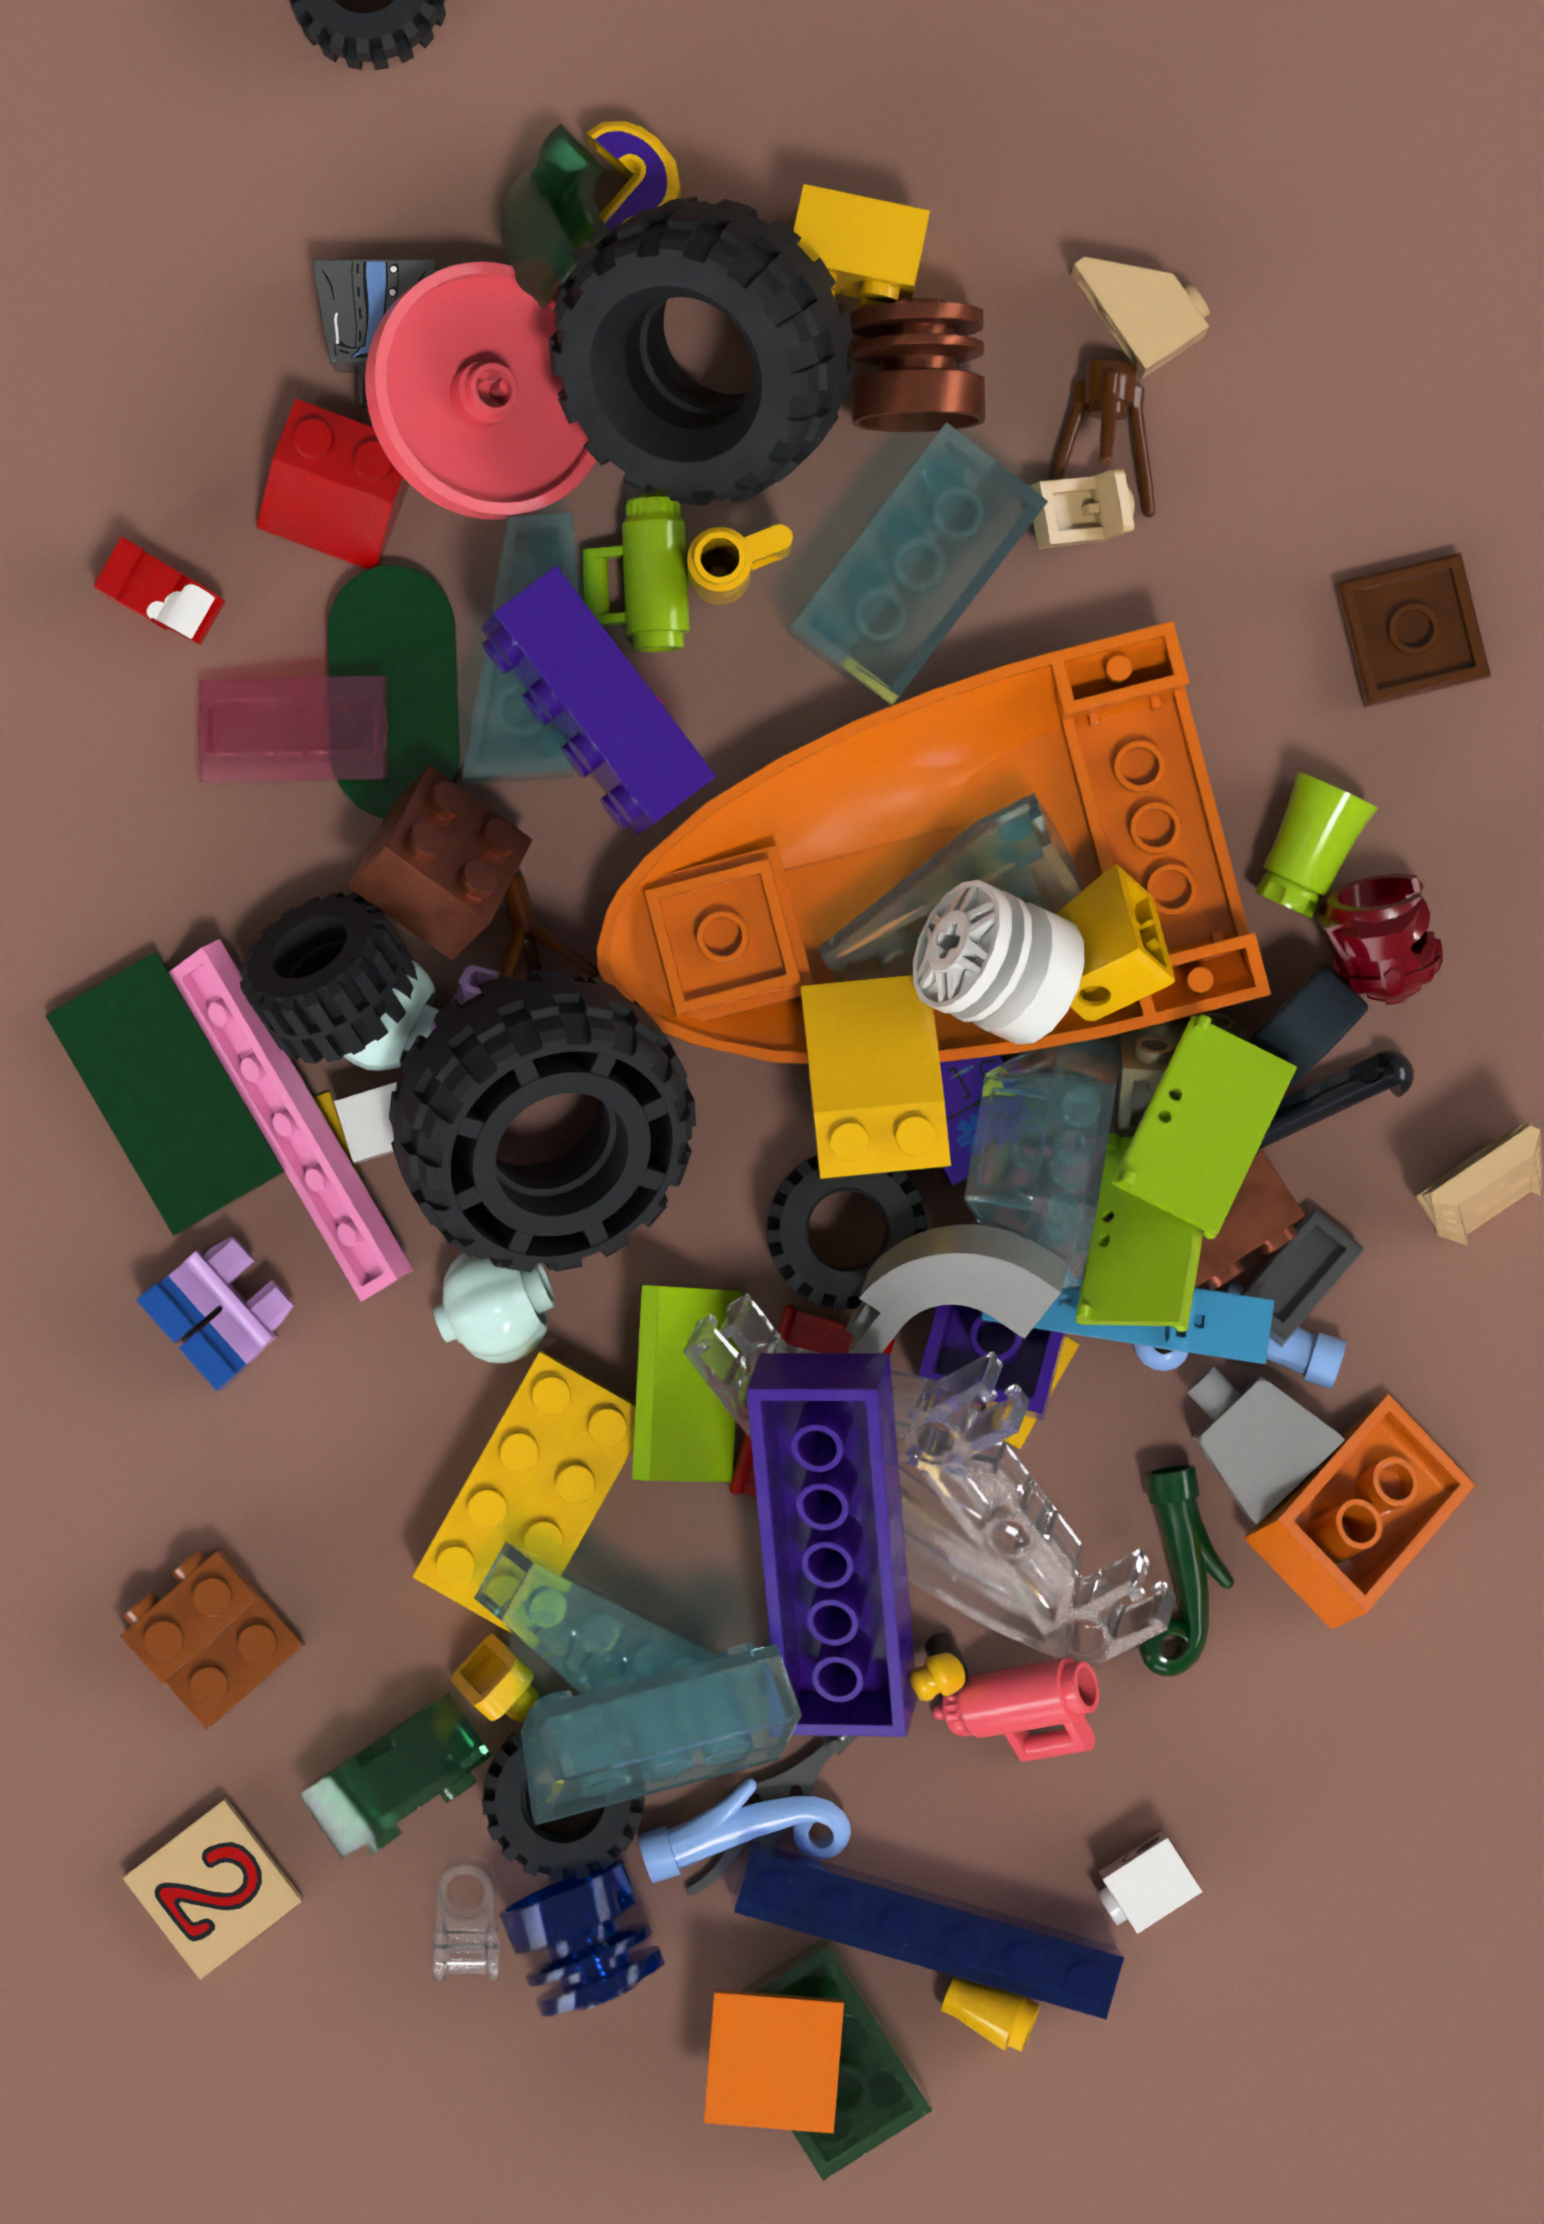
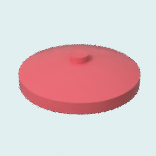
M480 261L452 265L434 272L411 286L389 307L374 333L368 352L365 373L366 400L373 429L385 454L401 476L419 493L435 504L467 517L503 520L539 511L565 497L575 489L588 475L597 461L584 447L585 443L590 439L578 421L569 424L557 395L563 389L561 377L552 374V367L550 365L549 338L557 331V326L554 324L557 314L553 311L560 291L542 278L526 270L496 262Z

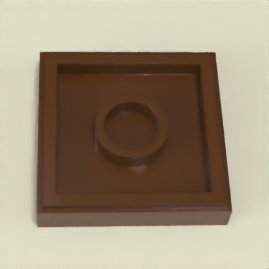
M1461 553L1344 580L1335 584L1365 708L1487 679L1491 676Z

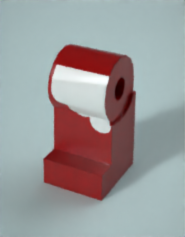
M122 536L93 585L105 597L164 630L169 629L199 646L203 643L226 602L206 587L163 563Z

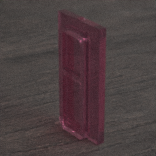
M355 676L199 680V728L197 730L199 735V782L231 783L387 779V731L389 729L387 724V677Z

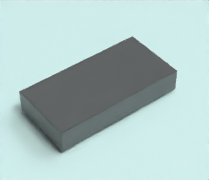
M1315 1208L1296 1229L1298 1235L1280 1247L1240 1294L1275 1300L1270 1338L1281 1347L1295 1333L1364 1250V1247Z

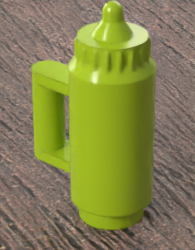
M661 490L657 491L654 495L642 492L639 498L629 499L625 505L626 519L622 524V546L582 550L584 602L603 627L626 625V635L633 637V651H678L684 649V635L690 633L685 521L681 517L680 503L678 501H671ZM623 559L625 612L610 613L608 560Z

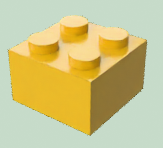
M803 184L793 231L802 237L797 245L813 262L821 258L836 283L830 288L834 298L835 294L860 299L859 307L862 308L898 302V299L913 298L926 239L930 210Z

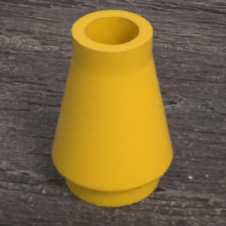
M954 1976L944 1998L941 2012L953 2016L1004 2052L1007 2047L1022 2052L1034 2027L1041 2004L1028 1999V1991L968 1981Z

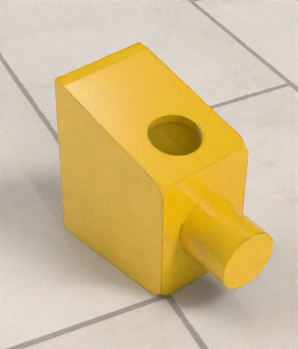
M1117 864L1105 871L1055 913L1075 923L1084 940L1085 964L1079 989L1070 1007L1086 1021L1099 1020L1168 987L1176 981L1153 896Z

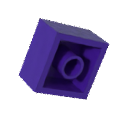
M962 1305L937 1306L917 1379L919 1388L1043 1421L1066 1333L1033 1328L1024 1339L1002 1323L980 1320V1310Z

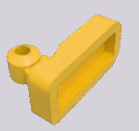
M494 1634L488 1635L456 1669L450 1679L451 1683L490 1721H495L503 1714H506L513 1721L524 1722L541 1704L538 1691L530 1685L534 1678V1672Z

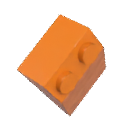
M1386 1394L1345 1432L1342 1435L1345 1441L1244 1536L1245 1541L1331 1630L1367 1614L1476 1486L1389 1394Z

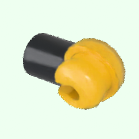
M948 1633L933 1635L925 1644V1651L928 1656L924 1659L925 1665L916 1667L909 1673V1681L915 1693L922 1701H930L939 1693H942L945 1697L953 1695L964 1688L968 1680V1669L954 1637Z

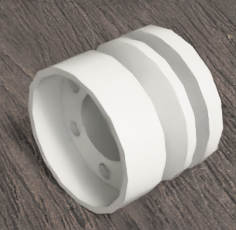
M979 879L962 882L944 895L930 913L923 927L913 959V985L920 1001L933 1009L945 1014L949 1013L964 1022H973V1024L983 1030L1017 1045L1035 1043L1050 1033L1068 1012L1079 989L1085 964L1084 940L1077 925L1062 916L1033 903L1025 904L1018 897L1006 891H1001Z

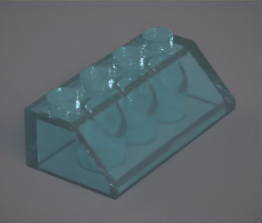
M946 422L796 617L786 633L836 672L892 706L1048 501Z
M743 1643L724 1650L719 1654L718 1659L695 1665L693 1659H681L663 1666L658 1670L657 1675L634 1680L632 1675H620L600 1683L596 1687V1691L573 1697L570 1691H559L537 1700L534 1703V1707L529 1709L521 1729L531 1813L535 1825L777 1761L802 1716L777 1643L757 1649L753 1643Z

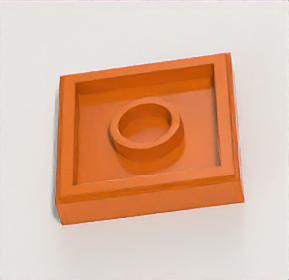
M714 1989L704 2123L834 2134L844 2000Z

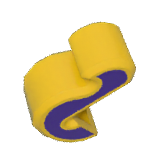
M627 121L601 122L586 132L587 144L618 172L628 178L629 181L578 239L580 260L606 234L645 209L650 210L661 206L670 200L681 199V187L675 159L656 136L641 126Z

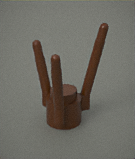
M1118 360L1090 361L1087 363L1086 380L1074 382L1073 404L1048 480L1062 479L1086 406H1089L1090 417L1101 419L1099 460L1102 465H1109L1112 461L1116 420L1126 419L1127 410H1129L1143 514L1151 518L1155 514V504L1143 415L1145 388L1135 385L1137 366Z

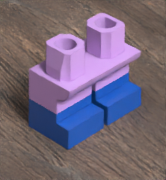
M231 1236L218 1243L206 1253L195 1251L158 1284L153 1285L136 1299L173 1343L182 1342L222 1307V1311L179 1347L180 1351L216 1391L224 1390L278 1337L274 1330L283 1323L295 1307V1303L274 1280L267 1283L248 1301L232 1285L235 1279L256 1262L251 1253L235 1236Z

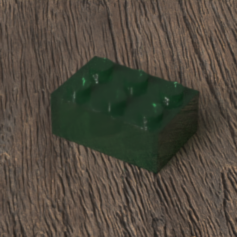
M825 1936L741 1990L744 1992L844 2000L834 2134L791 2130L823 2181L932 2112L930 2097L828 1936Z

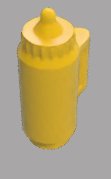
M777 524L746 537L726 527H713L701 532L693 540L688 550L687 575L691 589L700 599L714 605H724L737 600L748 588L752 571L782 560L790 554L793 541L792 531L786 525Z

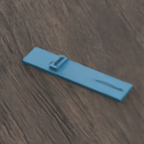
M1068 1268L1061 1294L1033 1327L1034 1329L1266 1364L1275 1300L1194 1288L1188 1330L1184 1332H1179L1173 1326L1082 1325L1075 1322L1084 1270ZM981 1311L980 1320L1000 1323Z

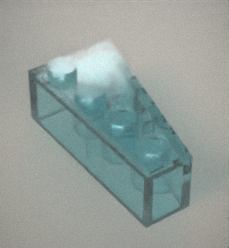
M508 1542L504 1543L474 1597L475 1600L542 1659L639 1750L676 1781L739 1670L738 1666L710 1645Z

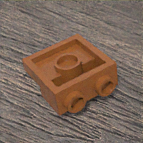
M222 1548L214 1552L209 1558L201 1549L189 1557L171 1574L179 1584L161 1600L151 1591L123 1616L131 1626L120 1635L121 1639L161 1684L166 1683L206 1730L212 1727L305 1645V1642Z

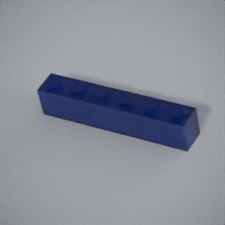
M751 1840L746 1850L732 1898L734 1913L1105 2020L1108 2016L1124 1961V1956L1117 1946Z

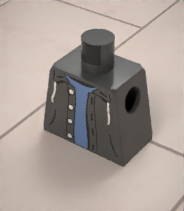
M435 259L314 260V275L330 363L335 372L358 373V406L368 408L365 389L366 362L370 344L382 317L402 293L420 280L439 271Z

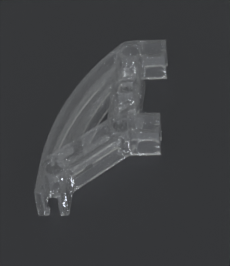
M747 1293L728 1305L726 1309L728 1314L720 1332L716 1329L718 1321L712 1314L698 1321L683 1353L751 1439L747 1386L760 1353L820 1352L787 1345ZM732 1337L742 1354H739L727 1341L728 1338ZM993 1351L939 1381L891 1369L898 1463L917 1467L933 1488L931 1489L899 1464L907 1574L910 1582L955 1610L998 1633L1055 1658L1070 1657L1076 1662L1085 1661L1091 1667L1102 1664L1167 1630L1176 1596L1165 1581L1152 1586L1151 1590L1155 1594L1152 1597L1130 1606H1123L1119 1601L1126 1595L1134 1602L1146 1596L1143 1585L1150 1561L1141 1549L1120 1558L1086 1577L1081 1576L1080 1572L1085 1547L1009 1445L1001 1442L1019 1432L1030 1402L1019 1385L1014 1384L1005 1389L1004 1393L1008 1397L1007 1400L982 1411L974 1408L971 1400L977 1396L984 1403L997 1398L998 1394L994 1388L1003 1364ZM930 1422L941 1423L951 1431H941L930 1424ZM1005 1522H1015L1024 1529H1015ZM1079 1620H1088L1097 1626H1088Z

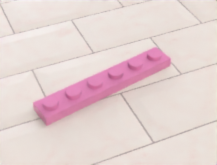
M218 939L203 946L168 973L352 1288L362 1302L413 1271V1268L402 1251L398 1240L392 1234L372 1200L367 1187L361 1181L341 1147L334 1131L327 1123L310 1094L302 1076L296 1070L291 1059L283 1050H280L247 1001L240 986L243 978L223 943Z

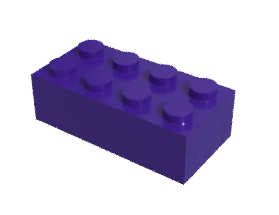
M557 565L493 612L481 628L488 637V639L482 642L483 649L488 657L503 674L513 670L527 689L521 697L529 711L543 726L550 722L554 724L567 741V743L561 746V751L565 758L582 778L592 774L606 793L600 799L601 804L622 830L631 826L637 835L641 834L716 777Z

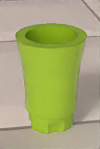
M1297 771L1286 812L1274 844L1262 867L1268 871L1261 878L1255 893L1312 919L1318 907L1320 895L1327 896L1349 851L1378 807L1322 780Z

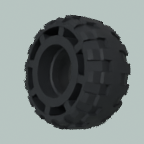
M697 197L670 200L661 206L639 212L606 234L576 264L577 268L571 278L562 286L553 311L557 314L554 323L557 326V331L549 338L550 365L552 367V374L561 377L563 389L557 395L568 423L578 421L590 439L585 443L584 447L601 465L611 461L626 473L623 477V482L644 493L654 495L657 491L661 490L669 493L671 501H678L681 504L706 506L714 499L721 501L730 498L731 502L734 503L758 495L764 489L787 477L821 444L839 418L837 413L843 399L850 390L854 365L850 364L851 356L847 353V344L852 340L853 334L845 305H837L830 289L836 283L821 258L813 262L797 245L802 237L777 219L769 224L757 218V210L752 209L751 206L723 199L717 204H709L707 201L698 202ZM685 297L701 300L716 307L734 322L746 340L752 359L753 376L749 393L724 394L712 391L692 380L679 367L669 350L664 333V311L669 298Z
M529 971L527 980L512 982L509 976L505 977L503 975L479 984L480 994L463 1004H460L455 998L435 1014L433 1020L436 1028L427 1038L422 1035L416 1037L401 1064L405 1078L397 1081L396 1091H392L389 1110V1120L394 1135V1141L391 1142L401 1175L429 1223L434 1225L443 1234L449 1244L469 1257L475 1254L482 1260L489 1258L495 1267L529 1273L534 1270L535 1264L544 1263L548 1270L559 1272L582 1267V1258L600 1251L608 1257L629 1245L626 1236L642 1223L650 1227L667 1208L666 1203L669 1200L665 1192L668 1187H676L681 1184L692 1153L687 1142L692 1139V1127L696 1126L695 1100L688 1087L687 1073L661 1028L637 1001L632 1002L627 999L614 985L592 976L587 979L579 975L574 980H571L565 971ZM564 1093H579L598 1098L596 1113L590 1127L584 1136L562 1155L533 1165H514L496 1159L498 1145L509 1124L524 1109L535 1102Z

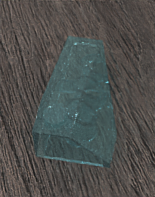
M1032 793L976 821L818 947L821 958L838 982L913 975V959L918 938L930 913L944 895L960 883L979 879L1001 891H1006L1018 897L1025 904L1033 903L1053 913L1058 912L1086 887L1059 831L1035 793Z

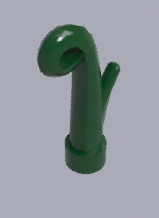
M1195 1465L1169 1466L1145 1473L1149 1503L1155 1504L1175 1582L1181 1621L1177 1619H1163L1154 1622L1145 1630L1140 1640V1654L1144 1664L1151 1672L1160 1676H1176L1186 1672L1199 1660L1206 1645L1209 1629L1207 1572L1222 1588L1230 1589L1234 1585L1233 1577L1218 1557L1202 1522L1196 1497L1200 1496ZM1175 1635L1181 1642L1175 1653L1164 1657L1161 1654L1160 1644L1166 1636Z

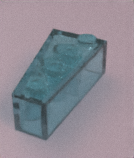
M572 512L508 517L492 614L556 565L580 596L576 530ZM484 650L483 667L462 775L465 784L474 785L581 777L562 753L561 746L567 743V741L554 724L550 722L543 726L525 705L521 695L527 691L526 687L513 670L503 674Z

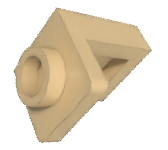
M1123 468L1110 469L1096 476L1039 481L1027 486L1038 549L1103 543L1134 530V497L1127 485L1126 474Z

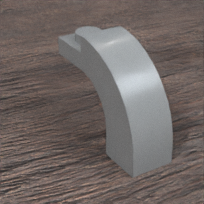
M950 1225L933 1228L913 1235L890 1248L868 1270L859 1299L863 1302L857 1308L846 1327V1331L853 1335L847 1353H882L909 1319L921 1311L941 1305H962L980 1310L1025 1339L1061 1294L1069 1263L1029 1238L990 1226Z

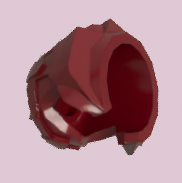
M1377 875L1349 882L1331 892L1327 903L1320 906L1317 915L1333 954L1331 960L1334 972L1357 994H1367V998L1385 1002L1386 1005L1406 1002V998L1420 991L1423 984L1431 982L1434 974L1440 970L1443 962L1441 940L1435 938L1433 931H1426L1429 928L1430 911L1425 899L1420 895L1424 885L1417 875Z

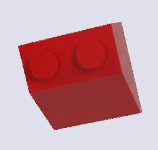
M295 398L272 459L256 527L259 530L368 570L378 567L410 484L388 459L373 427Z

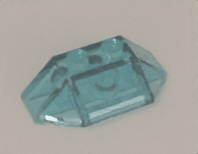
M1089 1040L1022 1052L989 1071L984 1077L964 1200L980 1225L1011 1231L1045 1248L1069 1263L1063 1288L1080 1291L1098 1206L1117 1086L1120 1048L1118 1043Z

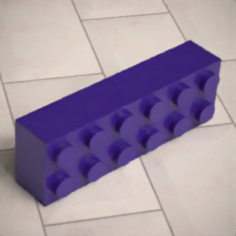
M760 1353L747 1386V1400L779 1735L906 1737L918 1697L909 1681V1673L915 1668L890 1353Z

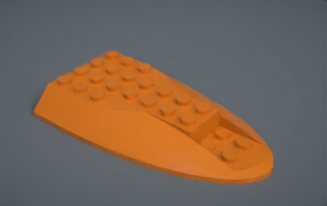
M1174 621L1021 660L927 691L857 719L776 759L706 802L646 855L617 890L606 911L597 945V967L603 981L614 985L630 1001H637L661 1028L663 1033L692 1045L771 1063L808 1064L800 986L913 975V959L918 938L930 913L946 893L962 882L979 879L1001 891H1006L1018 897L1025 904L1033 903L1056 913L1105 871L1117 864L1153 896L1176 981L1168 987L1096 1021H1086L1069 1007L1068 1012L1050 1033L1035 1043L1020 1045L989 1033L973 1024V1022H964L949 1013L945 1014L934 1009L940 1063L1022 1053L1100 1039L1270 996L1271 992L1255 932L1249 933L1188 700L1186 687L1190 682Z

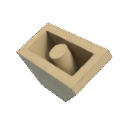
M1085 256L1073 265L1070 274L1071 278L1129 363L1137 366V375L1141 380L1205 337L1209 325L1204 318L1210 315L1209 308L1201 294L1191 283L1182 287L1173 273Z

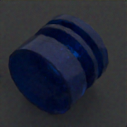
M623 1859L616 1860L605 1870L601 1867L592 1871L590 1877L577 1880V1876L566 1877L564 1881H557L537 1890L500 1911L499 1916L515 1954L545 1949L549 1957L527 1973L526 1980L529 1987L559 1981V1984L548 1989L536 1999L542 2016H553L573 2010L582 2011L601 2005L632 1990L644 1977L655 1972L665 1964V1958L659 1946H649L632 1952L629 1950L652 1935L653 1930L649 1922L631 1923L621 1927L618 1924L616 1917L626 1912L639 1900Z

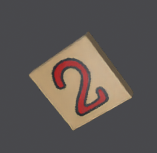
M227 1798L223 1799L122 1878L200 1980L304 1899Z

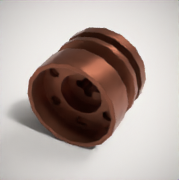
M908 298L898 299V302L862 307L851 312L852 334L869 338L851 344V358L865 364L880 366V371L852 379L853 426L883 432H936L969 428L984 423V377L973 372L956 369V364L965 363L983 356L984 342L973 337H967L983 330L982 309L973 305L947 302L940 299Z

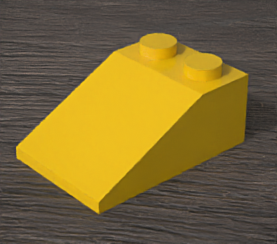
M913 975L800 986L819 1178L830 1179L951 1166L934 1009L920 1001L913 985Z

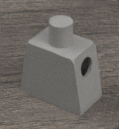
M1213 1366L1186 1392L1211 1418L1194 1434V1441L1244 1515L1256 1525L1345 1441L1338 1432L1258 1375L1238 1391Z

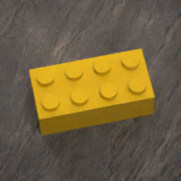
M540 1351L412 1577L525 1641L633 1450L636 1403L547 1352Z

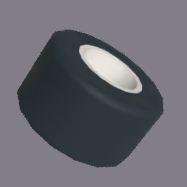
M1323 965L1265 1022L1248 1042L1297 1066L1288 1086L1292 1087L1364 1016L1368 1010V1004L1328 965Z

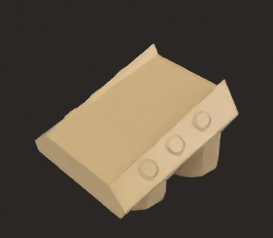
M1528 1123L1525 1126L1520 1124L1512 1128L1414 1195L1436 1228L1437 1236L1468 1246L1467 1235L1530 1192L1541 1196L1543 1163L1540 1129L1534 1127L1532 1123Z

